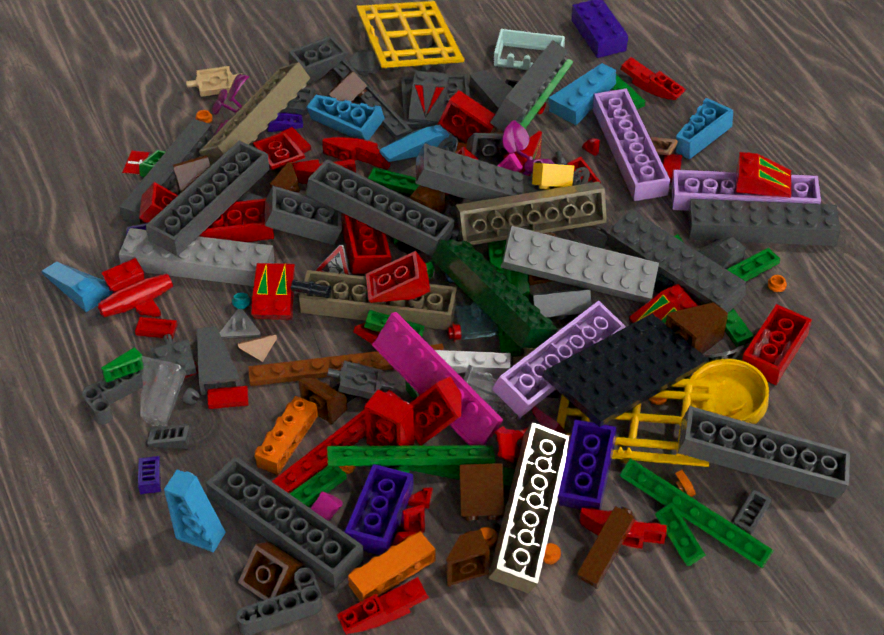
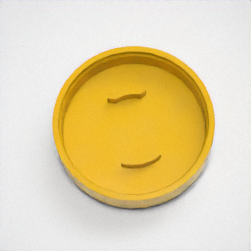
M736 359L714 360L704 364L690 377V379L718 381L715 405L716 414L757 424L767 411L769 403L767 380L756 367L747 362ZM692 389V392L708 393L709 389ZM691 400V406L706 410L707 402Z

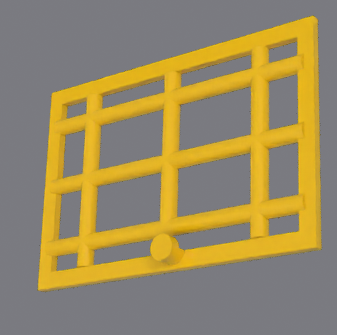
M435 1L356 6L381 68L464 62V58ZM419 8L420 11L402 12L401 9ZM395 9V12L378 13L377 11ZM365 11H371L372 14H366ZM430 16H435L440 28L434 27ZM423 17L428 29L411 30L406 18ZM399 18L404 30L386 31L381 19ZM369 20H375L388 51L382 52L379 45V37L375 35L373 25L370 24ZM440 34H444L450 47H444L439 37ZM432 35L437 48L420 49L414 36ZM407 37L412 49L394 50L390 38ZM448 53H453L455 57H449ZM441 54L442 58L427 59L423 57V55ZM416 56L417 59L399 60L398 57ZM385 58H391L392 61H386Z
M682 379L671 387H684V392L663 390L653 396L654 398L683 400L681 416L640 413V403L632 409V413L625 412L614 418L616 420L631 421L628 438L616 437L615 445L677 450L678 452L681 422L687 409L691 406V400L706 401V411L715 413L718 381ZM692 389H709L708 393L692 392ZM563 395L561 396L557 422L563 429L566 416L582 417V421L590 422V419L578 408H568L569 400ZM639 421L680 425L678 442L637 439ZM619 447L618 450H613L612 459H619L622 463H627L631 458L634 461L709 467V462L685 456L677 452L676 455L631 451L629 447L627 450Z

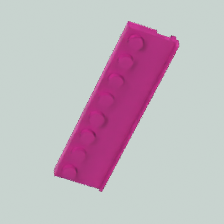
M397 312L391 313L372 346L420 395L435 383L451 376L461 392V417L450 424V426L469 446L485 445L488 439L494 435L503 419Z

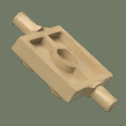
M229 66L196 70V80L186 81L187 88L197 87L200 90L201 97L217 95L223 88L229 93L232 82L238 74L233 75L230 72Z

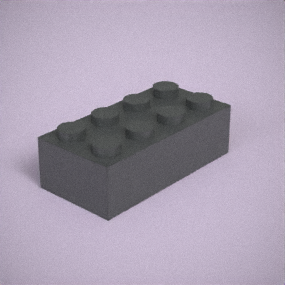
M272 186L265 200V226L331 245L335 244L342 231L341 212L307 195Z

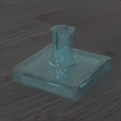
M475 302L471 305L455 307L457 322L461 328V340L499 336L498 325Z

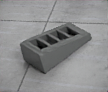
M182 424L151 428L147 447L188 449L192 434L190 425ZM155 434L159 435L158 439L154 440Z
M753 489L733 524L752 535L771 505L772 498ZM755 501L761 504L763 507L761 508L753 504L752 502ZM751 507V508H753V509L759 511V513L757 514V513H755V512L749 510L748 508ZM747 513V514H749V515L755 517V520L750 519L749 517L745 516L744 514ZM743 519L751 523V527L741 523L740 520Z

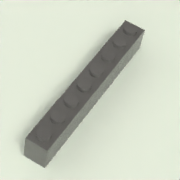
M196 119L191 121L120 206L123 220L137 225L144 223L139 218L142 194L153 182L170 191L176 185L173 164L195 159L199 156V151L214 137L212 124Z

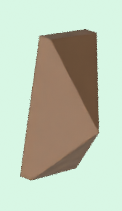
M650 138L657 154L671 155L678 144L677 139Z
M275 334L236 344L238 348L263 362L277 337Z

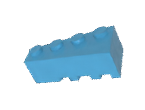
M601 63L548 98L549 112L577 125L593 109L594 94L608 92L616 84V70Z
M315 95L307 106L312 120L352 138L369 141L385 119L380 106L370 107L364 103L359 105L348 100L338 101L336 98Z
M705 98L703 105L697 108L696 114L690 117L689 123L685 124L677 134L678 144L676 146V153L691 159L733 127V109Z
M176 470L164 489L175 537L178 540L214 553L226 532L198 478L190 472Z

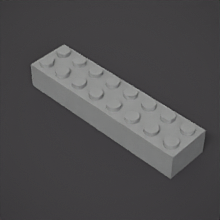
M511 226L508 232L501 262V268L645 304L652 299L659 266L658 262Z
M133 228L129 229L119 252L121 264L136 258L145 273L161 275L167 273L169 276L254 286L257 263L275 262L272 245L197 237L185 250L176 256L149 242L147 230Z

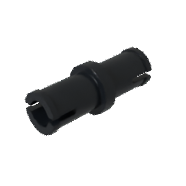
M294 279L291 284L293 292L306 293L307 296L316 295L329 298L331 294V286L316 284L314 281L304 282Z

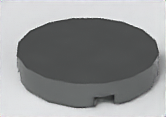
M359 51L354 53L349 59V64L362 76H367L368 73L375 74L381 69L377 56L373 51Z

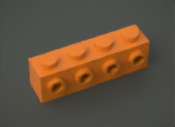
M295 396L286 405L285 412L281 417L277 418L275 426L266 434L265 441L255 451L254 457L258 468L276 475L280 474L318 417L316 403Z
M421 531L415 535H410L405 541L397 546L390 547L382 555L373 557L364 566L352 570L348 575L349 587L360 601L374 594L380 596L435 562L436 549Z

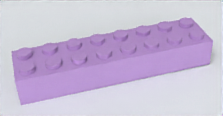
M627 89L595 93L593 111L633 200L638 201L668 196L670 179Z
M673 171L671 185L672 210L689 211L690 199L821 204L818 176L791 175V198L738 193L736 192V172Z
M597 301L503 373L496 381L492 390L521 418L556 390L542 377L544 370L620 331L626 326L600 301Z

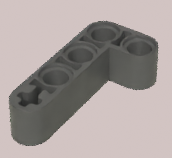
M144 358L146 367L140 371L107 383L102 378L83 389L82 396L86 409L98 424H107L113 419L110 404L141 389L156 379L154 364L151 359Z
M309 568L297 570L294 575L296 590L239 609L236 619L240 633L243 635H253L318 613L322 609V599L313 571Z

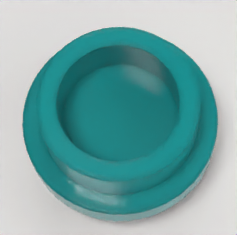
M236 293L232 299V305L238 309H245L251 304V299L247 293Z

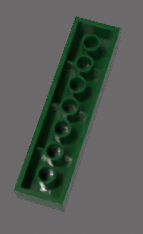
M441 240L432 260L520 348H537L557 332L558 329L552 324V321L541 314L540 309L533 306L526 296L517 291V287L509 283L506 277L495 269L493 264L487 262L483 258L484 256L473 248L471 243L467 241Z

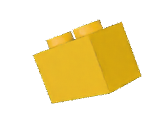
M534 163L532 185H539V189L550 190V186H554V189L572 186L574 166Z

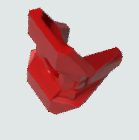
M501 426L495 431V439L499 445L498 456L510 463L517 462L520 452L517 441L518 439L523 440L524 433L528 428L519 431L506 429L504 426Z

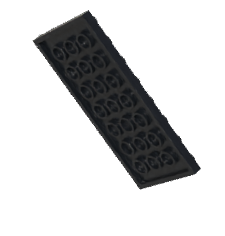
M652 313L544 370L542 377L598 427H601L696 372L704 364L708 363L709 359L696 348H693L680 335L674 333L675 331L667 327L664 322Z

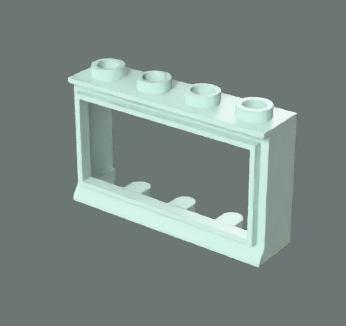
M501 29L494 52V66L528 70L533 65L530 62V56H524L523 61H515L514 54L509 53L507 60L500 59L503 46L545 50L553 40L564 47L565 36Z

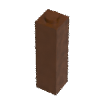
M623 506L621 508L614 507L578 571V579L598 589L635 522V516L632 515L633 512Z

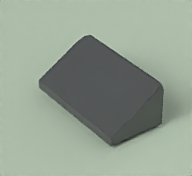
M598 225L579 227L574 230L575 235L599 248L604 249L608 245L607 230Z

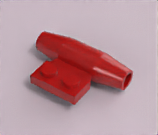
M134 258L101 272L102 278L109 290L114 293L99 302L97 306L103 318L124 313L144 302L156 299L171 289L173 283L167 273L144 279V271L137 259Z

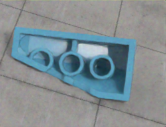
M441 125L425 127L381 148L379 153L388 162L417 157L424 143L437 147L450 134Z
M57 261L41 271L45 277L85 312L90 311L99 302L114 293L109 290L104 280Z

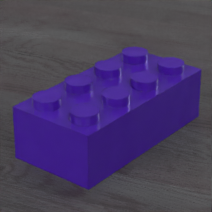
M590 0L572 5L571 21L597 58L627 51L628 34L603 0Z
M574 421L558 493L560 506L601 510L616 441L615 426L602 425L598 427L592 422Z
M375 464L372 465L345 530L347 535L363 545V551L382 555L391 547L400 525L402 511L406 510L414 489L413 474Z

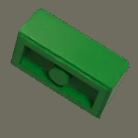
M511 270L512 284L517 287V291L529 299L528 275Z

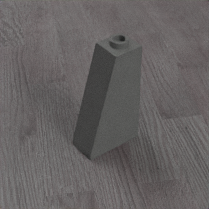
M485 70L470 75V89L489 111L496 114L513 87Z
M217 327L197 328L198 371L201 395L208 394V389L241 386L239 374Z

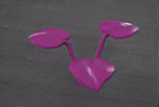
M238 74L229 89L230 95L228 97V100L230 102L233 101L239 108L242 105L234 97L249 78V76ZM224 88L219 92L218 99H216L213 105V115H217L222 106L234 113L239 110L224 104L228 94ZM225 120L224 123H221V124L218 126V128H217L215 134H216L229 120Z
M516 120L511 121L506 126L502 136L503 147L508 153L517 151L519 155L528 159L524 165L526 171L521 174H533L534 163L555 164L550 159H533L532 156L522 153L520 150H524L529 143L528 132Z

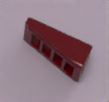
M537 407L531 409L541 426L567 435L562 426Z

